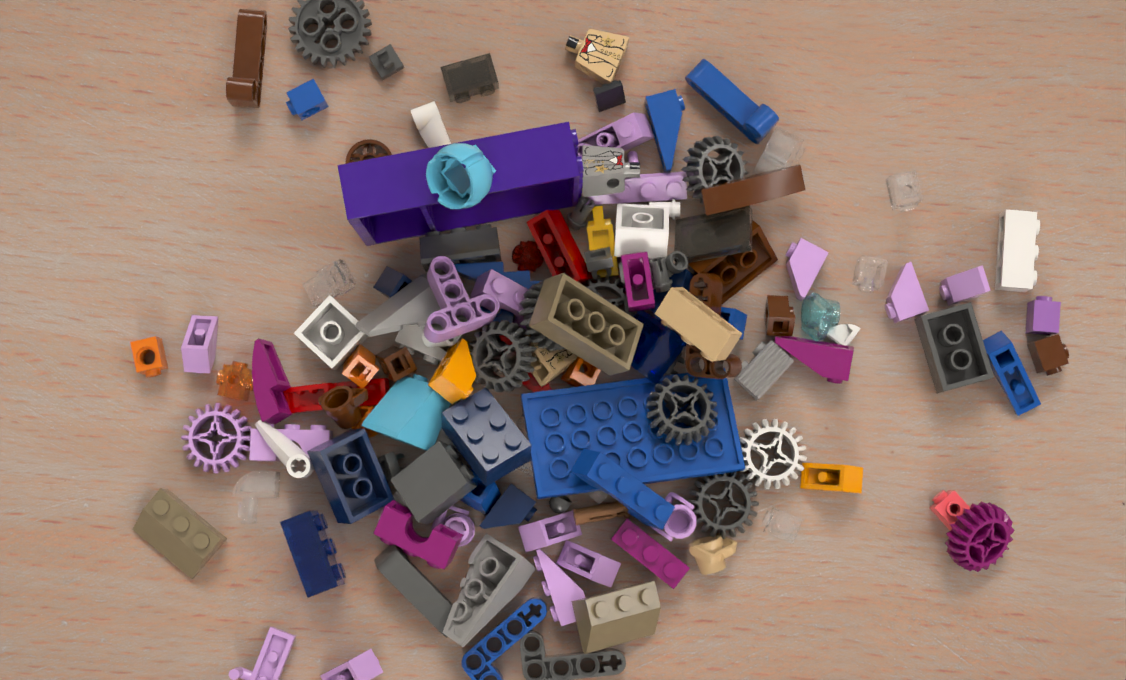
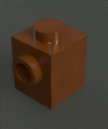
M1059 334L1027 344L1037 373L1045 371L1047 376L1061 372V366L1069 364V351L1064 343L1062 344Z

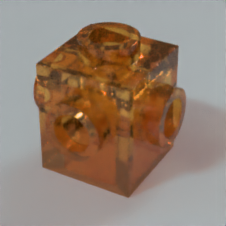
M232 361V365L224 364L223 370L220 369L217 374L216 384L219 385L217 395L248 401L250 391H253L252 370L247 369L248 364Z

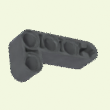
M389 545L374 559L378 570L443 634L453 604L410 561L407 554L400 547Z
M529 631L520 641L522 670L526 680H573L620 674L626 667L624 654L618 649H603L587 654L575 652L546 656L544 639L539 632ZM534 636L539 640L540 646L536 650H529L525 647L524 643L528 637ZM611 655H616L617 659H621V662L617 663V668H612L611 664H602L604 670H599L600 664L597 656H602V661L611 660ZM586 657L592 658L595 661L594 668L591 671L582 670L580 667L582 659ZM559 660H563L569 665L568 671L564 674L556 673L553 668L554 664ZM537 663L542 667L543 672L540 676L532 677L529 675L527 668L530 664Z

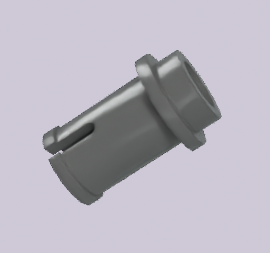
M580 197L573 212L567 215V224L572 229L580 230V228L585 227V220L595 206L592 200L588 205L586 204L590 198Z
M665 257L655 258V262L654 259L649 260L654 281L652 283L653 288H655L656 292L670 290L673 281L669 279Z

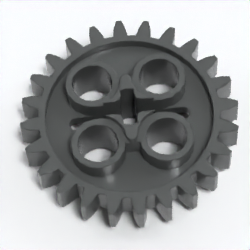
M297 0L301 7H292L296 17H289V21L295 26L289 27L288 30L291 34H295L290 39L292 43H298L295 47L297 52L304 51L302 56L305 60L312 56L311 62L313 65H316L321 60L323 68L327 66L328 62H331L332 66L336 68L337 61L339 60L346 66L347 57L355 61L356 59L353 54L355 51L363 54L360 45L369 44L364 36L372 35L371 30L365 28L371 26L372 22L371 19H365L370 13L368 9L362 10L365 6L363 0L358 2L357 0ZM326 5L335 6L331 13L323 12ZM342 9L346 10L344 13L340 14V11ZM347 20L354 21V25L350 29L342 28L343 23ZM317 24L318 29L315 32L309 33L306 31L309 25ZM329 24L332 26L334 24L335 28H326V25ZM321 38V41L316 44L315 41ZM335 39L338 41L336 47L332 49L326 47L329 40Z

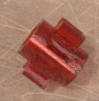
M529 240L527 242L520 241V245L514 247L512 261L515 264H519L518 271L535 272L536 268L542 265L544 258L540 250L537 249L536 242Z

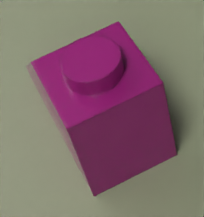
M640 252L621 255L628 311L655 309L648 253Z

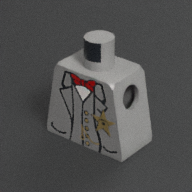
M583 145V197L621 193L625 190V178H640V162H624V150L622 148Z

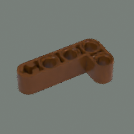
M239 9L233 76L228 77L226 82V98L234 107H260L267 33V12L265 10Z
M713 273L696 274L691 279L689 292L721 316L723 288L721 278ZM686 343L685 365L690 375L725 379L736 377L741 372L742 362L738 356L729 354L726 360L709 361L700 354L701 350ZM700 359L704 361L703 370L699 366ZM724 361H726L729 366L727 372H725L723 369Z

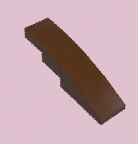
M799 164L749 175V177L728 181L725 184L702 188L701 194L705 214L711 215L805 190L801 165Z

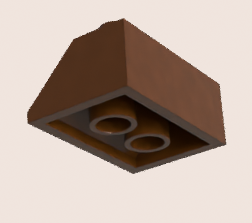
M742 213L687 256V268L694 276L701 273L717 274L722 280L723 304L774 264L778 258L760 225L745 213Z

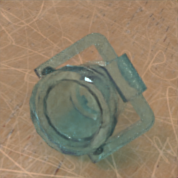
M811 293L806 295L802 303L801 329L814 341L824 340L829 332V328L836 327L839 323L840 304L838 301L824 299L817 293Z

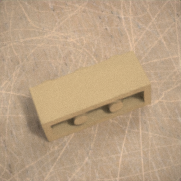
M671 287L655 312L662 319L661 323L665 327L680 333L681 339L685 343L692 346L695 345L701 350L700 354L709 361L726 360L742 335L739 330L683 287Z

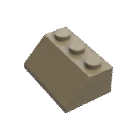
M162 488L143 508L133 527L137 534L191 579L195 578L227 539L169 489Z
M655 581L638 583L571 601L584 654L655 634L661 609Z

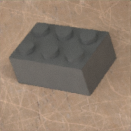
M971 302L922 315L914 319L937 394L994 378Z

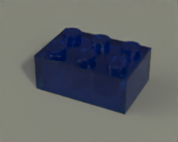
M310 510L280 522L307 598L345 584L343 579L346 578V573L342 563L337 564L334 556L337 553V548L333 539H328L325 529L328 528V524L323 513L319 514L318 510Z

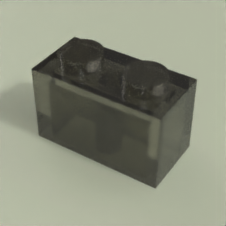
M490 53L441 67L450 102L463 103L469 101L471 96L478 94L488 96L495 93L496 89H499Z

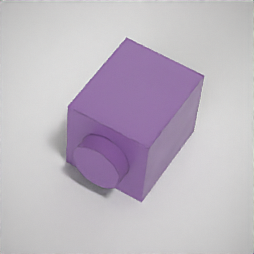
M1037 296L1036 300L1028 302L1026 333L1050 336L1059 333L1061 302L1052 301V297Z

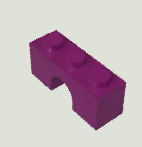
M395 500L385 505L373 533L379 536L382 542L388 545H396L402 548L407 555L412 557L418 556L436 569H445L452 563L463 534L440 523L432 530L430 537H422L413 528L414 515L407 506Z
M627 518L610 538L673 589L690 569Z

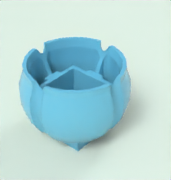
M453 143L441 148L434 155L433 159L428 162L426 178L431 193L439 194V203L450 209H461L478 204L487 195L496 170L476 144L472 146L466 143Z

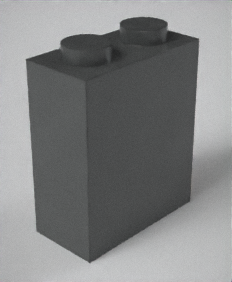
M438 441L390 480L419 523L429 525L477 487L472 480L474 478L473 472L467 465H462L458 459L460 454L452 444L448 445Z

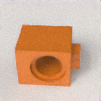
M154 336L130 342L137 373L145 374L148 378L161 375V370L168 369L161 338ZM153 351L155 360L152 364L147 365L145 356L148 352Z

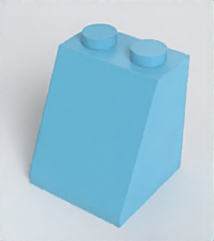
M413 374L412 378L405 376L395 382L366 417L362 426L394 440L427 451L436 443L442 427V412L447 410L451 403L428 386L427 378L417 374Z

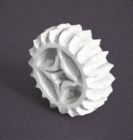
M763 419L762 428L756 422L752 424L754 433L749 429L744 430L745 435L749 438H739L740 443L745 445L744 448L741 447L745 469L740 472L750 471L746 476L747 481L755 476L757 477L754 482L755 486H759L762 480H764V489H769L771 481H773L775 489H779L780 480H782L785 486H788L790 481L787 476L793 479L798 478V475L793 470L803 471L804 467L797 463L798 460L806 461L807 457L799 455V451L806 450V446H797V442L801 441L803 437H792L796 432V428L793 427L787 432L785 431L788 426L787 422H783L780 428H778V420L773 419L771 427H769L767 419ZM763 433H776L769 445L754 442ZM783 438L790 446L791 459L781 451ZM774 446V454L779 458H772L768 462V454L763 450H770ZM751 449L761 457L759 471L751 461ZM774 463L788 466L779 475H766L768 469Z

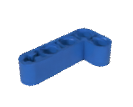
M702 59L685 77L687 83L755 144H759L779 121L778 115L765 104L758 106L706 59Z
M530 598L464 654L462 667L472 680H484L488 675H493L498 680H503V676L492 662L545 618L547 613L545 602L541 598ZM530 604L535 606L540 604L542 606L540 609L541 615L533 614L529 617L528 621L531 624L528 626L525 619L518 613L523 611L525 616L530 612ZM511 620L521 622L522 631L520 633L512 634L509 632L507 625ZM491 637L499 638L502 642L501 649L498 651L490 650L487 646L488 639ZM472 654L478 655L481 658L480 667L471 668L467 663V657Z

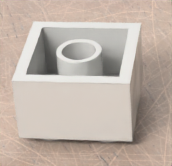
M617 203L614 256L621 257V255L647 252L648 260L654 259L655 261V258L665 257L666 259L669 236V206Z
M330 295L294 332L301 341L335 371L342 366L357 346L369 337L356 328L358 320Z

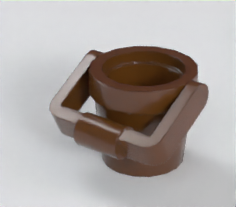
M343 385L332 388L321 395L318 403L340 428L349 429L357 425L361 420L362 414L359 405L369 398L367 389L350 388Z

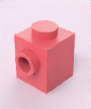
M942 490L932 499L934 504L929 507L950 531L952 530L950 524L955 523L957 520L956 515L961 516L964 508L970 509L955 490H948L947 492Z

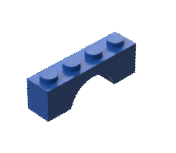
M583 449L571 469L573 474L590 486L607 493L627 507L629 514L647 526L663 530L675 509V506L601 452Z

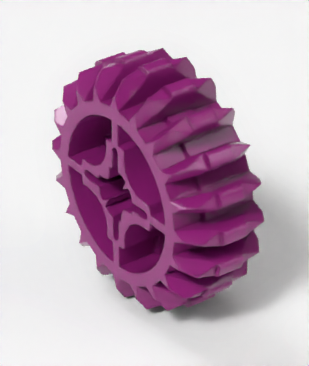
M981 501L978 505L972 503L969 510L964 508L963 514L961 516L956 515V522L950 524L952 530L946 533L949 539L945 544L948 547L946 552L953 559V562L965 570L979 572L982 568L987 570L990 564L996 565V560L999 557L1003 558L1002 554L1005 550H1009L1007 545L1013 541L1011 534L1015 530L1012 528L1013 521L1002 508L990 502L984 503Z

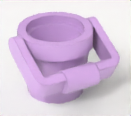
M670 492L665 497V500L671 504L674 499H677L684 505H673L675 509L665 524L664 531L651 527L669 541L673 540L672 537L683 539L690 536L696 527V516L692 511L695 506L674 492Z
M451 506L449 509L460 513L451 514L446 518V510L433 521L431 530L441 523L463 534L459 547L465 546L475 536L474 522L467 516L469 511Z

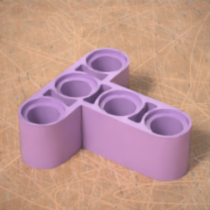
M437 256L432 260L427 272V280L441 310L433 312L428 317L423 331L426 339L433 343H440L493 322L500 307L498 299L491 294H483L469 299L451 259L445 256ZM435 269L444 270L446 275L437 274ZM445 292H453L457 298H449ZM480 307H488L491 313H484ZM456 315H463L466 317L467 322H460L457 320ZM435 323L442 326L443 330L436 331L432 328L431 325Z

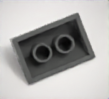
M491 224L478 225L476 230L466 231V228L451 229L449 234H440V231L425 233V237L419 238L421 265L425 272H428L432 260L437 256L448 257L453 264L502 261L497 227H492Z

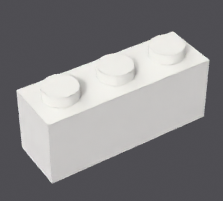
M1006 209L999 214L995 290L1027 292L1036 285L1037 271L1034 270V260L1036 261L1038 258L1039 247L1035 245L1036 235L1040 231V220H1037V212Z

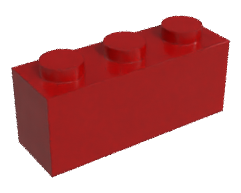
M546 210L526 222L552 276L564 273L580 284L586 283L588 279H593L560 210Z

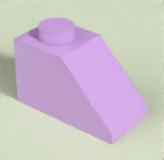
M802 238L797 244L792 242L785 255L789 257L786 267L796 298L800 301L806 297L829 253Z
M912 262L906 263L900 268L886 298L885 310L890 319L893 318L894 323L929 311Z
M983 265L947 277L940 281L941 286L939 287L941 297L944 301H947L948 306L977 298L991 291Z
M192 315L181 346L184 372L211 373L216 356L217 316Z
M573 510L518 527L525 552L582 535L580 525H575Z
M568 540L565 541L556 563L610 588L621 565L620 562Z
M369 649L320 675L322 680H371L383 673V670L372 649Z

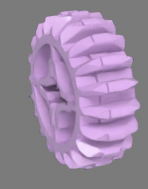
M215 403L213 411L212 406L206 404V413L199 408L196 409L198 418L188 417V420L193 423L192 426H183L184 430L189 431V436L182 435L181 439L189 441V444L184 445L182 448L185 451L192 450L187 455V459L192 460L197 457L194 466L200 467L204 463V472H209L212 467L213 473L218 474L221 466L224 472H229V463L235 468L239 467V463L236 460L237 457L241 460L247 459L242 451H250V446L245 445L246 441H250V436H246L245 432L251 431L252 427L242 426L247 422L248 418L243 416L237 419L241 411L235 409L231 413V405L226 404L222 411L221 403ZM222 417L231 421L237 434H228L225 431ZM214 418L209 431L199 433L203 424ZM218 432L219 435L229 437V439H222V441H218L219 444L217 445L216 441L206 439V437H213ZM198 442H206L210 446L213 460L203 454ZM236 442L233 451L221 459L224 447L229 443Z

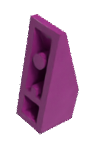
M794 336L775 337L776 344L820 376L827 377L828 382L842 384L843 380H849L854 352L853 346Z

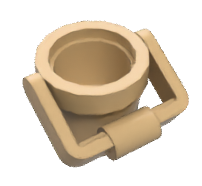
M716 533L715 537L709 535L689 543V551L694 556L700 573L707 575L726 568L725 559L736 553L737 542L728 537L722 539L720 533Z

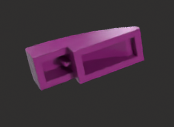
M258 338L254 341L252 356L253 391L262 422L276 425L292 415L283 391L291 386L273 343Z

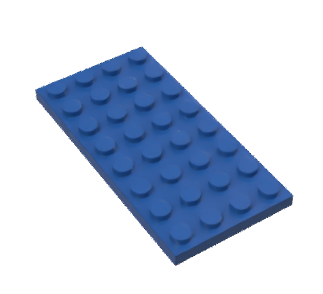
M681 373L525 393L520 396L526 436L532 445L530 460L537 499L601 491L590 486L571 472L583 449L601 452L643 484L737 472L745 469L727 378L713 379ZM674 375H678L680 381L684 375H688L689 382H692L694 378H698L697 385L699 387L707 384L705 393L713 392V397L709 401L717 402V406L712 409L718 413L717 417L712 419L715 422V426L708 428L710 433L706 437L701 435L702 439L700 442L697 443L692 439V443L688 446L684 443L683 439L681 444L676 446L675 438L666 442V434L663 433L661 436H657L656 433L659 428H650V424L654 419H649L646 416L648 412L652 411L646 408L647 402L651 401L649 394L655 392L654 387L656 384L662 385V381L665 378L672 382ZM682 392L672 393L673 395L676 393L678 396L683 398L689 396L688 394ZM663 400L662 410L666 419H668L670 411L666 407L667 403ZM696 401L694 403V410L698 414L697 417L701 420V410ZM686 404L684 407L678 409V412L676 413L675 417H677L680 413L686 411L685 409L689 404ZM680 422L674 424V426L679 428H692Z

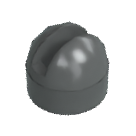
M680 251L672 252L665 261L667 270L672 274L680 273L688 266L687 257Z
M567 496L551 497L549 501L550 508L557 514L564 513L572 504V501Z

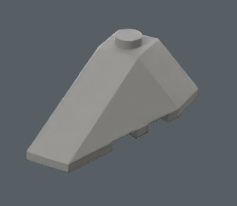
M435 269L437 274L446 275L444 270ZM427 273L417 277L358 321L356 328L371 337L400 331L405 324L424 326L430 314L441 310L428 283ZM445 292L447 297L457 298L453 292Z
M487 533L469 558V570L466 578L461 580V592L458 600L452 605L443 630V634L462 647L521 591L536 569L523 556Z

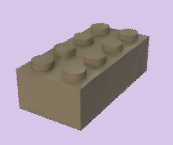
M564 273L544 280L529 323V327L608 375L630 370L644 325Z

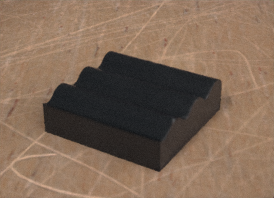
M614 80L611 84H603L602 87H595L593 89L599 112L626 103L621 80Z

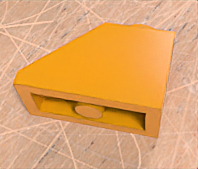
M462 338L448 348L428 383V386L451 404L459 399L465 400L473 391L471 385L476 378L472 358L465 339Z
M802 463L804 469L801 471V489L862 493L863 467Z

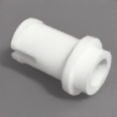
M675 199L672 202L649 201V205L669 206V217H672V220H675V217H680V202H675Z

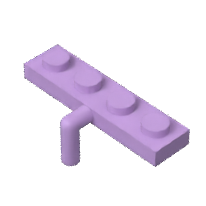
M630 151L627 154L628 162H639L635 151ZM686 172L640 174V178H625V190L623 192L588 197L590 199L586 204L588 205L591 200L595 205L687 199V182L682 181L687 175Z
M270 627L253 671L243 667H236L230 670L229 678L232 680L238 678L243 680H279L296 636L275 627Z

